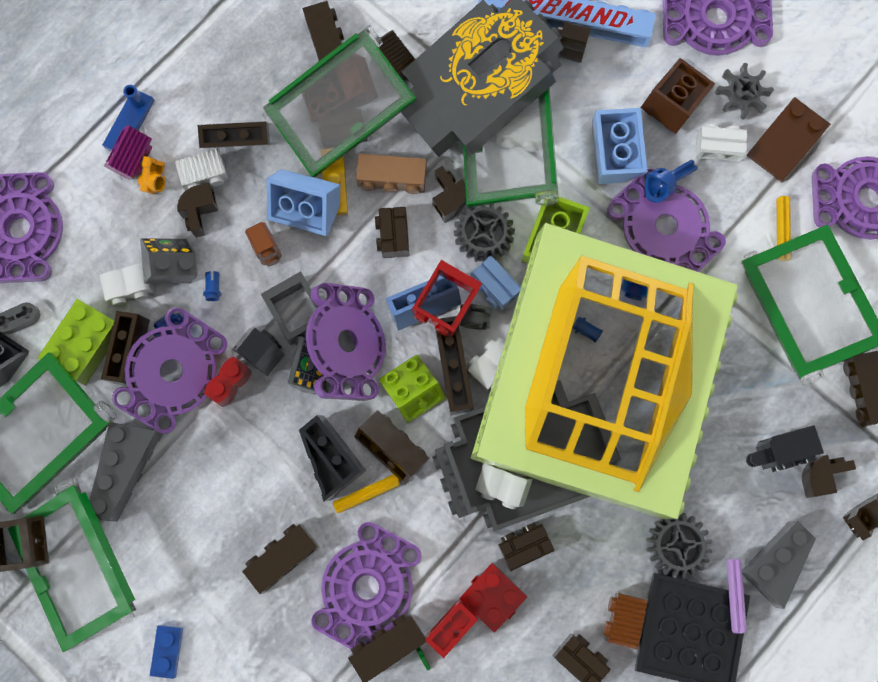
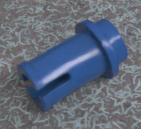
M211 271L205 272V291L203 296H205L206 301H218L222 295L219 291V272L213 271V280H211Z
M578 317L572 326L576 334L579 332L594 343L597 342L603 332L602 329L586 321L585 317Z

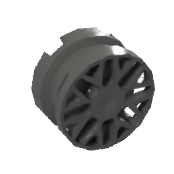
M470 304L459 325L476 330L490 329L491 322L489 317L492 315V309L483 305Z

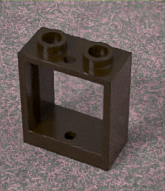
M44 515L0 522V572L49 564ZM19 525L23 562L7 564L3 528Z

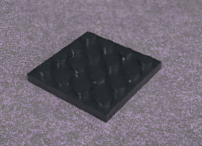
M653 573L634 670L679 682H736L744 633L732 632L729 590ZM744 594L745 615L747 619L750 595Z

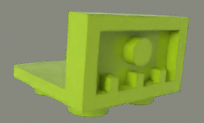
M418 355L411 357L379 378L380 383L397 406L407 424L446 399L439 383Z

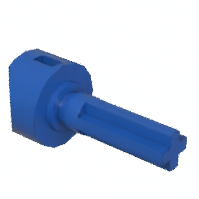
M689 160L672 171L658 168L648 173L645 179V197L651 202L659 203L672 196L677 188L676 182L698 169V166L694 165L695 161Z

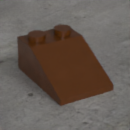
M679 58L654 87L640 108L662 123L667 129L677 134L715 83L686 61Z
M794 97L746 156L780 182H783L831 124Z

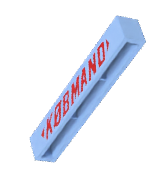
M511 0L484 1L489 6L494 4L500 10ZM528 0L534 7L535 14L541 13L548 22L547 26L550 29L554 27L558 30L559 26L563 27L564 22L591 28L590 37L646 48L652 37L656 13H651L648 10H635L624 5H610L603 1Z

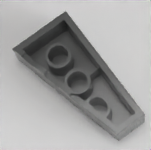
M109 422L89 500L98 519L118 522L132 495L131 492L135 484L139 482L147 461L152 457L153 450L163 435L162 433Z

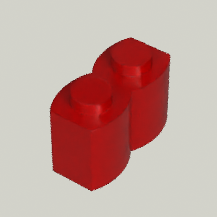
M233 356L222 365L219 375L210 380L204 394L221 407H225L234 399L237 389L245 385L249 380L252 370Z

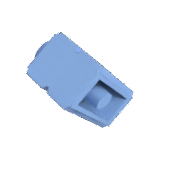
M492 256L488 257L472 271L471 277L482 283L478 292L482 290L488 296L486 301L492 308L498 307L502 311L519 296L521 287Z

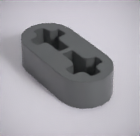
M25 302L0 313V332L12 334L35 324L40 318V310L35 305ZM27 309L33 311L30 313V318L24 316L27 314ZM6 318L11 321L8 323V328L2 326L5 324Z

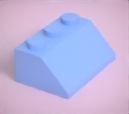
M641 108L595 110L592 128L598 184L621 183L647 174Z
M283 169L267 178V220L323 236L329 234L340 207V184Z

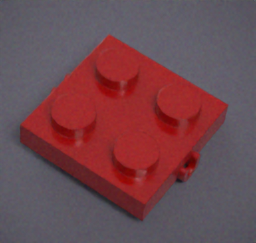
M492 562L480 576H475L471 581V586L459 599L495 633L507 619H511L516 613L515 610L528 596Z

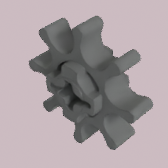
M743 63L740 68L741 75L738 76L733 75L729 69H726L722 78L727 80L729 86L719 85L715 91L716 95L723 94L729 98V102L722 109L723 112H727L731 106H737L741 110L740 118L742 120L749 114L748 107H755L759 113H763L767 105L761 102L760 96L769 97L774 91L773 87L764 88L760 85L759 81L763 79L766 71L762 70L759 75L751 76L747 72V63Z

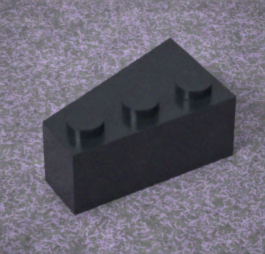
M255 327L249 328L232 348L266 376L272 372L285 356L280 350L282 346L272 334L265 329L260 332Z
M316 415L299 429L308 459H310L315 472V479L318 481L322 492L323 502L332 500L367 471L324 415Z

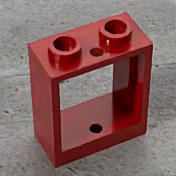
M440 260L412 308V313L415 314L414 318L424 324L427 322L436 326L434 329L442 335L447 336L450 334L453 336L482 283L447 262ZM439 276L470 292L452 325L421 308Z
M458 599L426 635L425 641L442 658H445L477 622L478 618Z

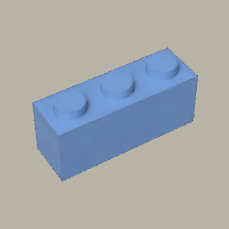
M439 276L421 308L432 315H437L460 305L461 299L458 286ZM428 281L386 298L389 313L398 331L420 322L414 318L415 314L412 313V308Z

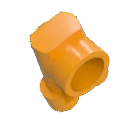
M143 156L141 166L143 170L138 178L139 191L155 195L156 192H162L166 186V179L161 175L164 173L165 163Z

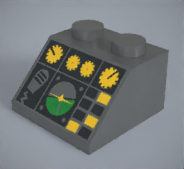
M140 239L144 284L191 283L197 276L195 252L187 239Z
M299 337L288 384L301 392L317 395L314 390V383L323 375L318 371L310 358L306 338ZM327 381L322 383L324 392L329 393L331 390L330 384Z

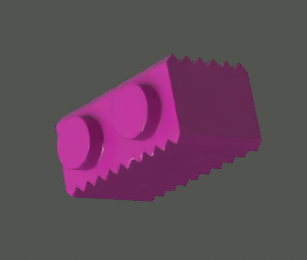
M129 125L123 127L104 167L128 180L134 176L137 177L142 170L140 163L143 156L148 157L153 146L150 145L152 138Z

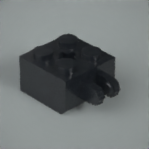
M815 425L759 441L756 446L757 452L748 454L746 456V463L749 467L762 465L763 470L771 468L772 472L794 467V465L817 461L816 455L824 454Z

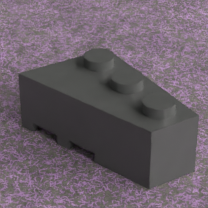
M789 521L742 569V575L775 608L785 609L816 538L799 521Z

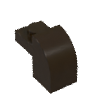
M441 166L435 170V179L444 191L432 198V205L444 223H446L463 210L466 203V189L463 179L455 183L456 179L450 171L446 172L444 167Z
M210 183L190 187L180 196L177 204V212L183 219L185 218L187 230L191 231L196 238L205 236L201 215L218 211L215 192Z
M825 455L817 457V461L809 462L802 473V484L806 498L837 493L833 474L856 470L854 460L845 461L844 457L829 460V456Z
M878 493L861 502L843 516L853 534L857 538L860 537L863 541L871 537L874 529L878 527Z

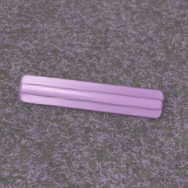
M728 559L727 573L732 632L746 633L742 563L740 559Z

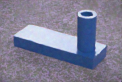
M134 85L124 87L123 93L127 100L102 144L109 151H112L123 127L129 125L139 131L155 101L152 96L138 91Z

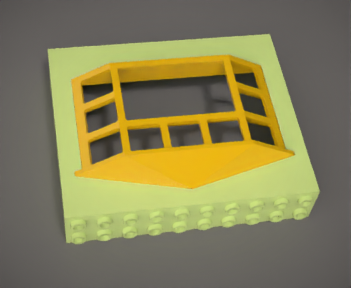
M545 223L536 235L470 459L658 518L678 519V516L684 510L685 503L682 501L684 492L689 489L691 482L689 477L690 469L694 467L697 459V454H695L696 446L700 443L703 436L701 426L708 416L709 407H707V403L715 389L713 379L720 369L721 362L719 361V356L726 346L727 339L724 336L726 329L730 327L732 322V315L730 313L738 299V293H736L738 285ZM587 268L613 276L610 298L584 290L583 286ZM621 279L648 288L646 309L619 301ZM656 290L682 298L678 320L654 311ZM580 298L643 318L615 423L551 403ZM651 321L675 328L668 357L644 349ZM641 358L666 365L658 395L634 388ZM631 396L655 403L648 434L624 427ZM548 412L576 421L565 449L537 441ZM585 423L612 432L601 460H595L573 452ZM621 435L645 442L640 464L636 472L609 464Z

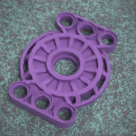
M663 0L664 41L668 45L676 46L684 39L695 50L716 56L736 52L749 41L757 47H764L773 37L772 0ZM711 8L722 9L726 13V22L724 24L712 23L706 16L707 11ZM676 10L680 17L676 19L671 18L668 12ZM758 11L764 12L766 19H758L755 13ZM669 31H678L680 37L678 39L671 38ZM759 31L766 33L767 39H758L756 33ZM738 41L741 43L738 46L731 48V46L737 43ZM711 48H724V50H713Z
M868 156L854 158L846 161L836 170L826 163L816 167L812 172L814 223L817 227L820 228L827 224L831 227L836 223L839 228L857 238L878 239V204L873 208L866 207L858 196L860 190L865 188L874 190L878 195V158ZM854 164V166H852L848 170L843 169L848 165ZM818 171H827L829 179L822 180L818 176ZM826 191L830 195V200L827 202L821 200L819 192ZM821 213H828L831 216V222L824 223L820 218ZM845 224H848V225L851 226L852 228L857 229L858 232L855 231V230H852L851 228H849V227L846 226ZM865 232H877L875 235L864 234Z
M647 169V174L654 171V169ZM647 174L636 177L609 203L607 215L615 221L623 220L624 236L632 251L644 253L647 256L699 272L723 249L726 243L722 233L718 231L709 232V215L704 204L694 193L677 185L676 190L682 192V195L675 192L662 202H651L645 197L643 177ZM632 189L638 191L639 199H630L627 194L628 191ZM686 196H689L691 199H693L697 206H695L693 202L689 200ZM615 204L621 205L624 213L621 215L614 214L612 206ZM700 210L704 216L705 223L701 221ZM662 215H669L677 222L676 232L671 235L660 233L656 228L657 218ZM628 228L630 229L631 237H632L633 240H631V238H630V235H629V233H628ZM710 237H716L720 241L718 248H713L709 245L708 240ZM693 253H702L704 262L696 263L692 257Z
M42 172L0 174V181L3 182V186L0 189V283L46 281L52 274V268L45 261L57 249L63 232V220L59 208L47 196L54 189V181ZM47 179V186L43 189H38V181ZM18 180H25L24 188L16 190L15 183ZM49 204L53 206L56 214H52L51 210L47 207ZM17 219H26L30 223L27 234L19 239L13 238L10 234L11 224ZM55 221L58 222L57 233H55ZM55 239L52 246L47 251V248L50 246L52 240ZM38 265H44L45 272L40 276H36L35 268ZM22 266L23 271L21 275L13 277V268Z
M321 283L311 290V299L319 307L311 315L306 329L308 353L315 367L323 375L314 383L315 393L323 399L356 401L374 399L379 393V386L372 377L377 374L382 366L386 347L384 332L380 322L374 313L368 309L374 304V294L371 290L363 287ZM320 288L326 291V300L320 298L318 293ZM340 291L347 295L346 303L340 300ZM360 293L365 295L367 299L366 305L360 302ZM341 331L348 332L353 338L354 349L352 352H346L339 346L338 336ZM378 357L376 366L373 368V364L375 363L376 358ZM323 381H327L330 384L331 390L329 393L324 392L322 389ZM344 382L351 386V393L349 395L343 390ZM365 383L371 388L370 396L366 395L363 391Z
M181 308L169 309L165 315L167 326L150 330L136 341L127 356L125 364V381L128 387L117 388L112 394V402L116 407L163 434H168L174 430L176 426L174 415L191 411L205 400L207 396L204 393L200 398L198 394L202 391L204 385L208 384L216 376V363L213 354H221L227 348V340L222 334ZM176 311L180 312L183 316V321L179 325H174L170 320L171 315ZM195 324L202 327V334L197 338H194L190 333L191 327ZM166 330H170L171 334H166ZM160 332L159 336L153 337L149 341L146 340L152 334ZM214 337L220 338L222 342L218 350H213L210 347V341ZM142 343L143 346L138 350L136 356L133 357L136 348ZM205 354H208L210 359H206ZM169 359L177 360L182 366L181 377L174 382H167L160 375L161 365ZM131 361H133V376L130 377L129 368ZM211 364L210 380H208V365ZM131 382H134L136 387H132ZM126 391L130 394V401L125 405H121L117 401V396L119 393ZM193 399L196 401L190 406L182 409L181 405L189 403ZM142 404H148L151 408L150 414L146 417L138 415V407ZM170 407H175L176 411H171ZM163 416L170 418V425L166 429H161L158 426V420Z
M365 522L358 528V538L361 542L353 543L343 548L327 565L322 578L321 588L323 603L326 609L316 611L311 619L315 630L350 649L357 645L359 639L363 636H367L372 640L371 635L381 629V623L388 620L391 616L397 618L401 614H405L412 598L413 589L412 577L408 567L418 564L422 557L421 551L416 545L371 522ZM366 526H372L375 530V536L371 540H366L362 536V530ZM392 537L395 539L397 545L393 551H386L384 549L383 541L385 538ZM363 545L365 550L359 551L358 546ZM353 548V553L343 559L339 558L345 551ZM409 548L415 549L418 554L416 561L411 563L404 559V552ZM336 561L338 565L333 570L332 576H328L331 566ZM400 567H404L406 573L402 574ZM367 575L374 577L379 584L378 594L368 600L362 599L356 592L357 581L359 578ZM408 577L409 582L408 594L404 593L403 578ZM326 581L330 582V597L328 598L326 595ZM402 599H407L405 607L399 615L396 610L399 608ZM329 602H332L334 608H330ZM320 613L328 615L330 620L328 626L320 627L317 625L316 618ZM391 622L390 624L384 626V629L387 630L394 624ZM347 625L350 627L351 634L349 638L342 639L338 636L337 630L339 626ZM374 625H375V626H376V629H375V630H371L370 626H374Z

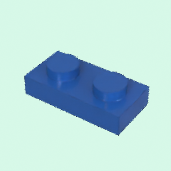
M157 626L150 676L176 678L183 628Z

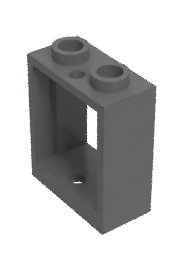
M301 271L261 293L267 307L290 345H297L299 337L306 338L308 323L289 333L274 304L304 287L315 308L319 307L311 299L312 289Z

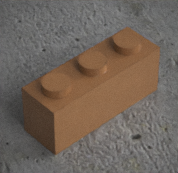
M359 154L356 175L357 185L361 189L368 191L378 188L386 192H396L397 190H403L409 194L424 192L427 169L426 159Z

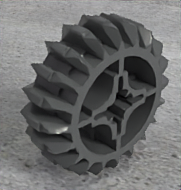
M490 204L489 207L481 205L480 208L472 206V211L466 207L464 209L465 215L459 214L458 219L460 221L454 224V227L457 229L454 230L453 234L458 237L455 239V244L461 245L459 251L464 252L468 250L466 257L470 258L472 254L475 255V262H478L479 257H483L484 262L489 256L496 260V253L503 257L505 254L504 250H510L511 246L508 243L514 242V237L511 235L515 234V229L511 227L513 220H507L509 213L501 214L502 207L499 206L495 210L494 204ZM480 217L491 218V220L483 221ZM472 222L475 232L468 239L465 230L468 224ZM500 225L503 236L497 243L493 233ZM480 230L484 232L488 230V235L485 233L480 234ZM479 243H484L488 245V248H482L476 245Z
M682 513L679 519H671V521L670 519H662L663 524L659 521L654 522L658 530L649 529V533L654 535V538H646V542L653 543V547H647L646 551H654L655 555L650 556L649 560H658L654 566L656 569L664 566L662 574L668 575L671 571L673 578H677L680 572L682 579L687 578V571L691 576H695L696 570L694 567L700 571L704 570L700 562L709 563L710 560L704 554L712 553L711 549H706V544H711L712 540L704 539V536L708 535L709 531H700L703 526L702 522L694 525L695 517L690 516L687 520L686 513ZM680 526L687 528L693 534L695 540L686 539L683 531H680ZM672 527L670 541L661 544L663 534ZM678 542L689 543V545L680 548L681 552L679 549L668 548V546ZM697 547L695 556L686 564L685 560H687L688 551L691 548ZM662 552H672L675 560L678 561V566L667 561Z

